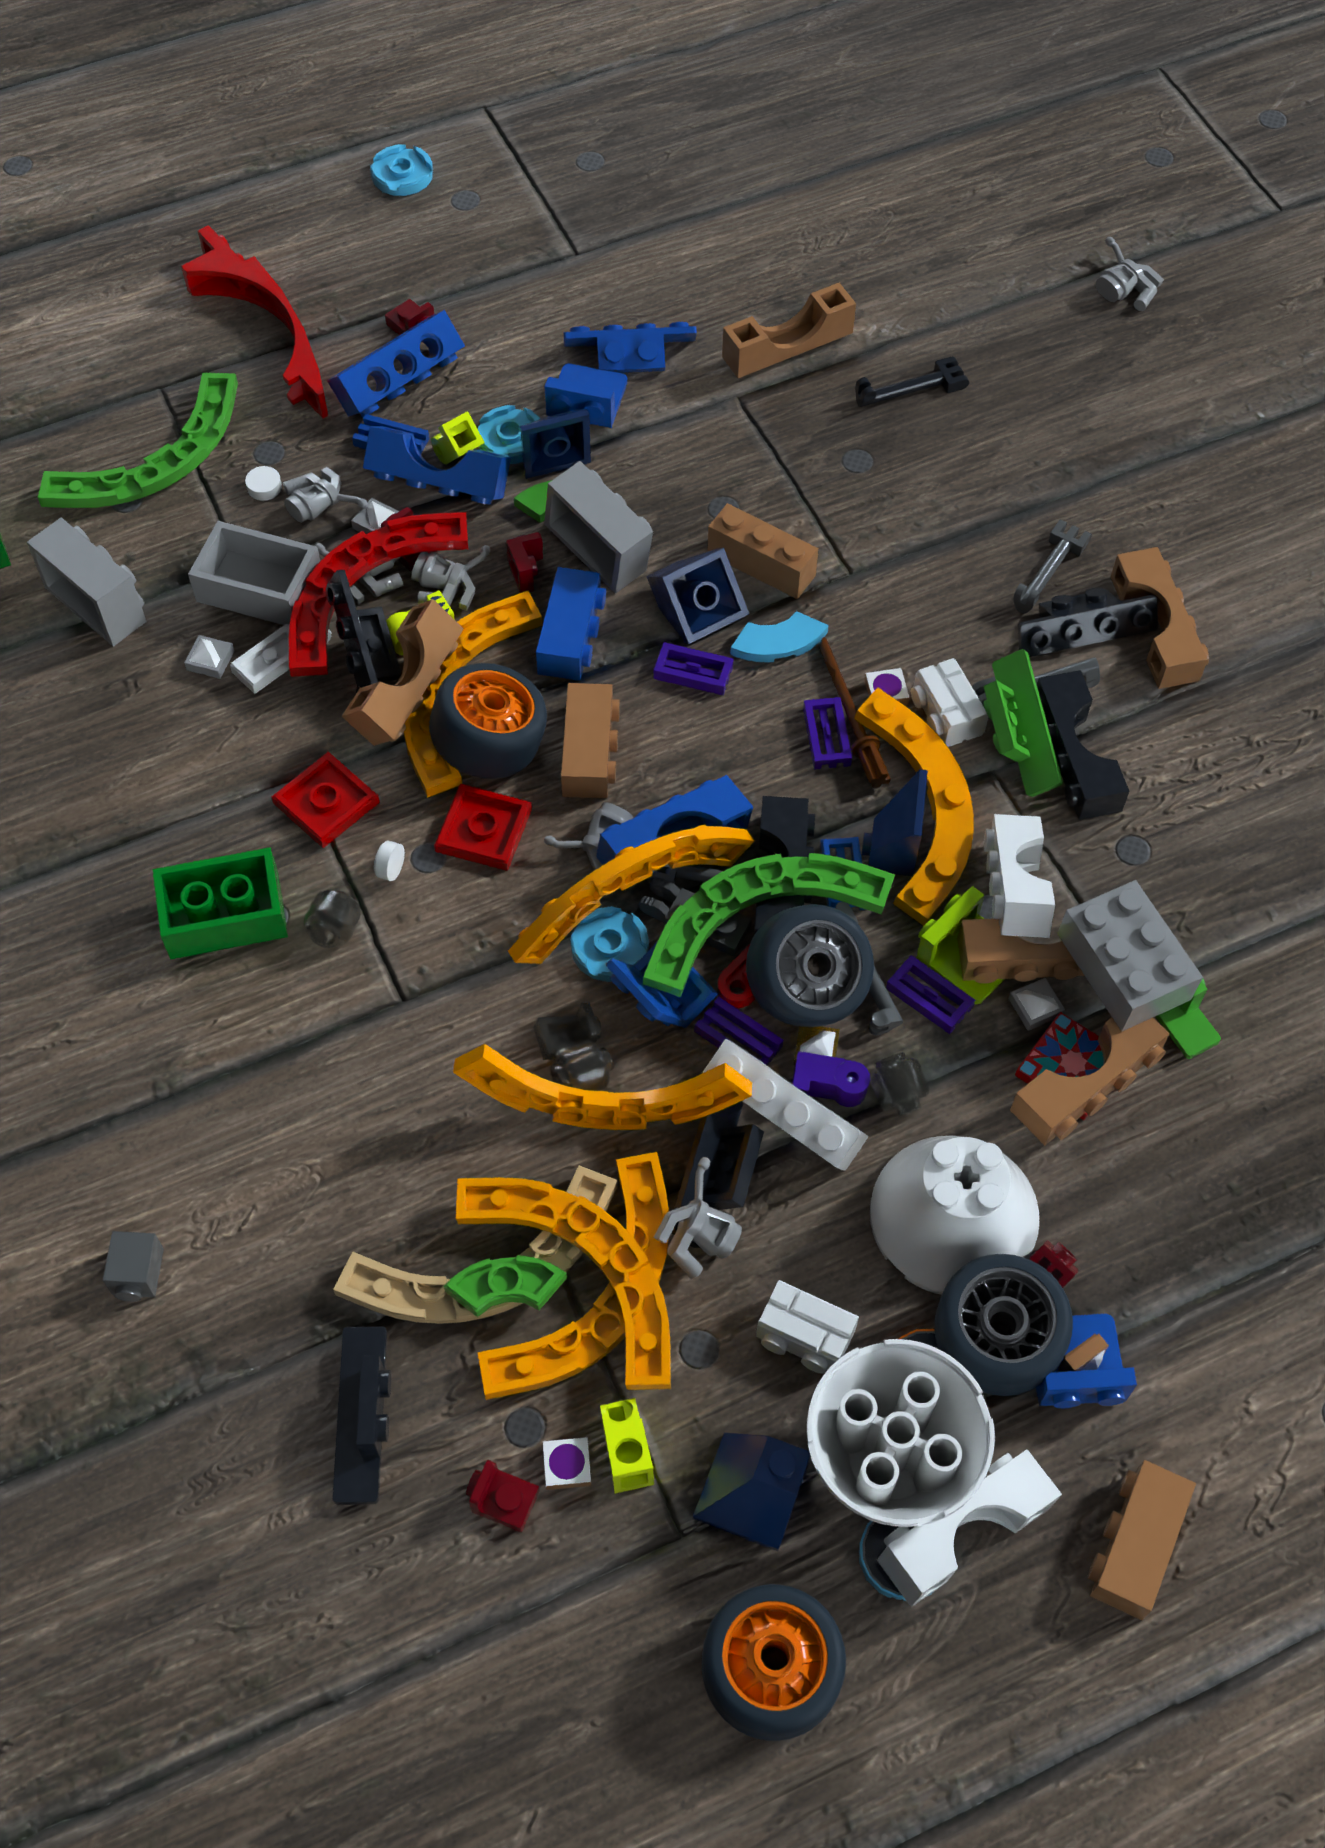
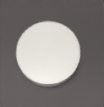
M256 467L247 474L245 479L249 495L256 500L266 501L273 499L282 489L280 475L272 467Z
M385 841L381 844L374 860V872L378 878L394 881L398 877L405 855L402 844L392 841Z

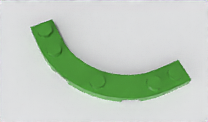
M202 373L196 404L190 418L181 429L182 436L173 445L167 443L156 452L145 457L144 464L129 470L122 466L95 472L44 471L38 494L41 507L99 508L113 506L149 496L178 482L200 465L223 437L234 407L238 386L236 374Z
M809 853L808 857L783 858L781 854H775L737 864L703 883L699 891L675 910L657 941L643 976L642 984L681 997L695 959L708 937L718 926L738 911L767 899L791 895H813L846 902L882 915L895 874L841 857Z

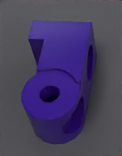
M798 1051L792 1084L808 1096L832 1099L841 1106L855 1107L865 1100L870 1084V1073L863 1064L856 1061Z

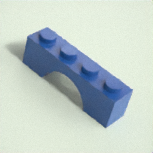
M372 426L369 428L363 469L374 471L373 477L394 481V476L405 478L406 485L426 489L427 484L439 487L438 493L458 497L459 492L471 494V501L490 505L492 500L504 498L511 457L479 449L468 450L464 458L456 466L443 470L432 466L421 456L415 443L414 434L383 426Z
M728 775L714 781L708 780L689 793L675 795L659 807L652 810H643L631 820L620 825L613 824L600 833L596 857L604 865L614 859L617 853L626 847L632 846L636 848L659 837L692 829L700 825L747 829L753 806Z

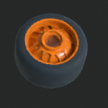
M490 663L470 664L456 669L441 683L430 715L429 732L437 752L454 768L479 778H504L520 772L535 757L546 728V705L536 686L515 670Z
M769 1584L744 1590L731 1598L718 1611L707 1630L702 1653V1676L706 1692L712 1705L721 1717L733 1728L747 1736L766 1741H780L805 1734L827 1716L842 1688L846 1670V1653L840 1630L828 1610L815 1598L799 1589L785 1585ZM771 1647L782 1650L787 1657V1665L780 1670L767 1668L761 1660L762 1652Z

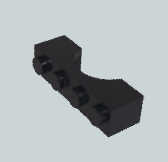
M1081 670L1038 678L1037 688L1060 773L1066 785L1065 796L1068 805L1074 807L1079 820L1122 812L1129 794V788L1118 761L1091 753L1080 743L1075 733V729L1087 720L1093 700Z
M763 796L759 849L772 855L781 854L782 858L808 857L809 853H814V847L807 846V837H814L815 814H808L809 799ZM812 895L781 896L756 903L754 935L775 914L789 908L802 906L804 903H811Z

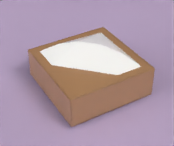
M1094 1334L1064 1356L1058 1372L1097 1370L1109 1345L1100 1334Z

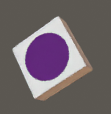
M901 668L865 673L864 681L868 696L878 687L901 704L908 705L910 697Z
M587 1437L543 1441L547 1490L591 1486Z

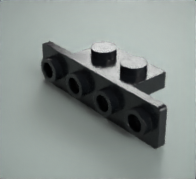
M337 570L326 586V596L329 604L334 606L337 616L336 630L339 638L344 640L347 650L346 664L349 672L354 674L357 684L356 693L360 688L377 682L397 680L402 673L382 607L357 610L345 570Z
M1091 588L1086 590L1085 594L1076 596H1055L1051 601L1039 603L1040 618L1018 624L1019 650L1023 649L1028 652L1029 657L1155 631L1158 628L1157 598L1154 595L1120 601L1103 588Z
M743 1101L701 1118L674 1210L688 1205L695 1199V1174L698 1163L703 1157H707L710 1160V1166L703 1174V1201L709 1207L718 1210L741 1208L744 1206L764 1131L754 1124L737 1126L744 1104ZM679 1221L676 1223L671 1234L675 1235ZM693 1240L691 1241V1247L700 1248Z
M345 1327L343 1329L332 1496L336 1505L377 1504L379 1501L382 1442H388L389 1416L388 1414H383L384 1398H388L391 1395V1371L386 1370L387 1330L385 1327Z

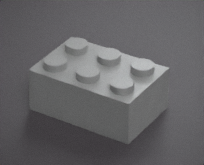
M579 461L548 483L544 525L592 572L600 573V579L615 594L647 570L653 536L650 524L645 518L638 517L627 506L621 495L613 493L603 483L596 471L589 470Z
M61 517L27 541L45 588L113 647L147 622L142 609L144 601L136 592L134 586L136 578L127 566L123 564L121 566L117 565L103 546L98 545L96 547L92 544L86 533L79 526L72 527Z
M217 521L188 576L196 602L282 625L286 623L289 625L294 603L296 600L298 601L306 586V579L320 562L317 546Z
M1136 880L1066 910L1057 934L1121 1031L1127 1030L1192 999L1203 976Z

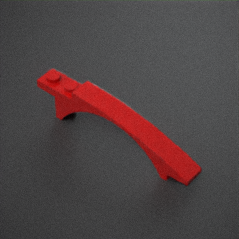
M209 225L198 230L203 255L181 266L187 291L192 296L213 295L245 300L268 310L281 320L295 339L292 358L283 374V380L289 386L292 385L287 393V398L293 405L305 399L322 419L327 417V405L318 365L305 329L282 289L255 256L245 260L240 253H235L230 248L223 235L218 236Z

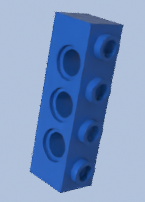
M443 310L426 318L328 379L327 382L347 416L360 413L363 418L365 414H371L379 408L377 402L385 396L390 401L406 391L403 386L411 380H413L414 384H417L432 375L431 367L439 364L442 368L456 360L458 357L455 352L465 347L446 311ZM421 342L428 347V358L420 351ZM395 358L403 366L402 374H399L394 368L393 362ZM368 375H371L376 381L377 387L375 391L371 390L367 384Z

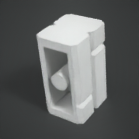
M952 658L938 663L937 666L932 665L918 670L915 674L914 685L911 688L913 703L917 708L924 709L927 715V724L948 747L962 743L965 739L970 740L982 736L985 733L988 715L956 659Z
M779 1280L758 1322L756 1337L762 1339L761 1344L769 1351L784 1355L788 1351L801 1357V1363L808 1369L823 1374L839 1358L844 1356L856 1330L859 1316Z

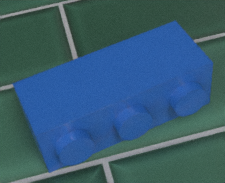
M562 567L557 568L536 650L538 675L580 681L583 668L590 667L593 647L589 643L591 638H597L599 617L596 614L598 609H604L606 600V588H601L600 573Z

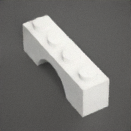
M994 814L992 829L985 830L984 852H988L986 870L990 874L989 894L993 896L992 918L999 919L1001 935L1050 938L1055 909L1052 883L1028 873L1039 870L1044 841L1041 817Z
M725 1039L702 1073L724 1063L729 1065L752 1082V1096L743 1100L744 1103L833 1166L846 1171L869 1136L805 1094L746 1050Z
M1025 1450L1015 1458H1012L1007 1453L995 1461L988 1470L991 1474L983 1480L977 1492L963 1507L953 1514L930 1524L915 1526L911 1530L908 1527H899L884 1539L887 1547L877 1561L910 1607H913L944 1585L958 1569L954 1554V1536L959 1526L971 1521L986 1520L1003 1525L1012 1532L1017 1533L1048 1511L1062 1495L1028 1450Z

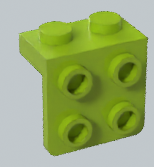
M972 886L962 896L959 894L953 896L945 906L944 914L937 921L931 919L923 926L918 935L921 940L916 959L975 999L974 1004H980L1005 979H997L991 983H978L975 980L963 981L957 941L962 920L984 919L979 914L985 895Z

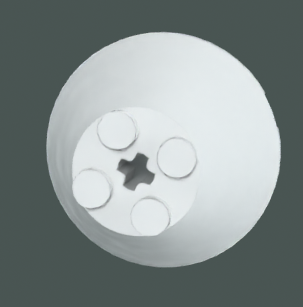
M937 1136L923 1139L907 1146L886 1164L877 1178L870 1203V1222L875 1241L885 1259H889L905 1275L904 1278L912 1284L942 1295L947 1283L954 1274L964 1265L977 1258L993 1254H1011L1029 1259L1038 1237L1039 1209L1036 1196L1027 1177L1008 1156L1002 1153L997 1145L971 1137Z
M888 1339L884 1340L883 1343L869 1345L861 1349L857 1347L839 1358L823 1375L814 1391L808 1410L807 1441L812 1462L822 1482L836 1499L848 1509L868 1520L884 1525L898 1527L921 1526L939 1521L963 1507L977 1492L987 1475L994 1453L995 1431L993 1418L991 1419L988 1407L982 1396L983 1391L970 1372L957 1360L945 1352L921 1342Z

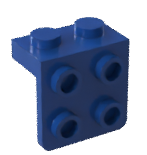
M570 363L565 364L562 367L559 378L548 377L544 386L546 415L553 416L577 409H587L590 424L612 428L627 386V376L612 371Z
M657 942L635 966L613 958L606 963V966L613 973L610 976L611 981L624 993L628 994L631 992L639 1001L636 1004V1008L652 1022L657 1019L666 1026L673 1024L687 1028L718 995L693 966L681 997L642 984L643 976Z
M1109 1314L1072 1316L1073 1330L1066 1354L1094 1334H1100L1109 1347L1097 1370L1058 1372V1366L1055 1372L1047 1375L1041 1385L1036 1387L1039 1406L1054 1405L1055 1408L1064 1409L1076 1407L1084 1403L1112 1406L1127 1401L1137 1386L1134 1367L1123 1368L1114 1318Z

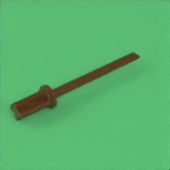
M823 637L818 647L857 739L852 745V753L860 759L872 788H880L882 784H888L891 781L879 752L880 740L876 736H867L863 724L854 719L857 712L856 707L839 671L827 639Z

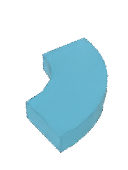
M797 611L788 620L776 625H758L748 622L731 646L730 655L754 662H774L777 658L791 655L797 657L814 648L826 636L828 625Z

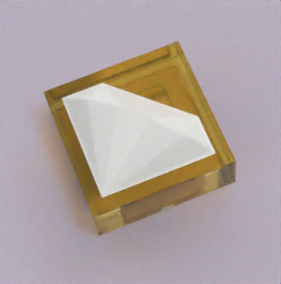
M799 1026L794 1066L798 1051L836 1057L840 1029L821 1026Z

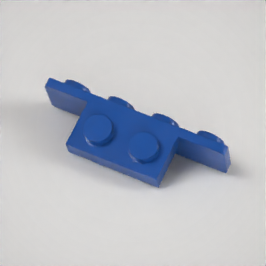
M674 322L669 324V327L656 328V325L652 323L639 324L636 326V329H623L621 325H607L603 327V330L590 331V328L586 326H576L570 328V332L563 333L564 347L597 346L598 368L601 370L617 373L665 371L664 343L695 341L697 329L696 326H689L687 322Z

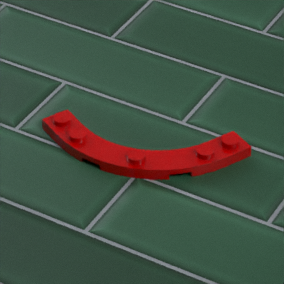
M466 512L422 514L387 521V526L367 534L364 531L357 533L329 552L306 579V586L293 606L289 625V670L291 677L328 675V630L335 609L327 600L326 586L337 570H345L349 586L351 587L370 570L404 555L428 551L468 549Z

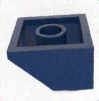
M587 409L559 413L520 426L523 469L526 479L568 469L579 461L583 464L591 463L590 421Z
M718 548L677 561L646 576L660 611L686 644L697 641L749 615L724 548Z
M919 770L874 818L872 833L864 832L861 855L869 856L868 866L896 875L913 876L922 836L928 770Z
M724 1432L693 1519L779 1551L809 1464L810 1452L770 1436Z

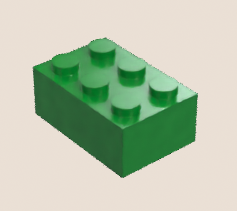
M271 847L152 869L160 935L170 960L288 937L279 874Z

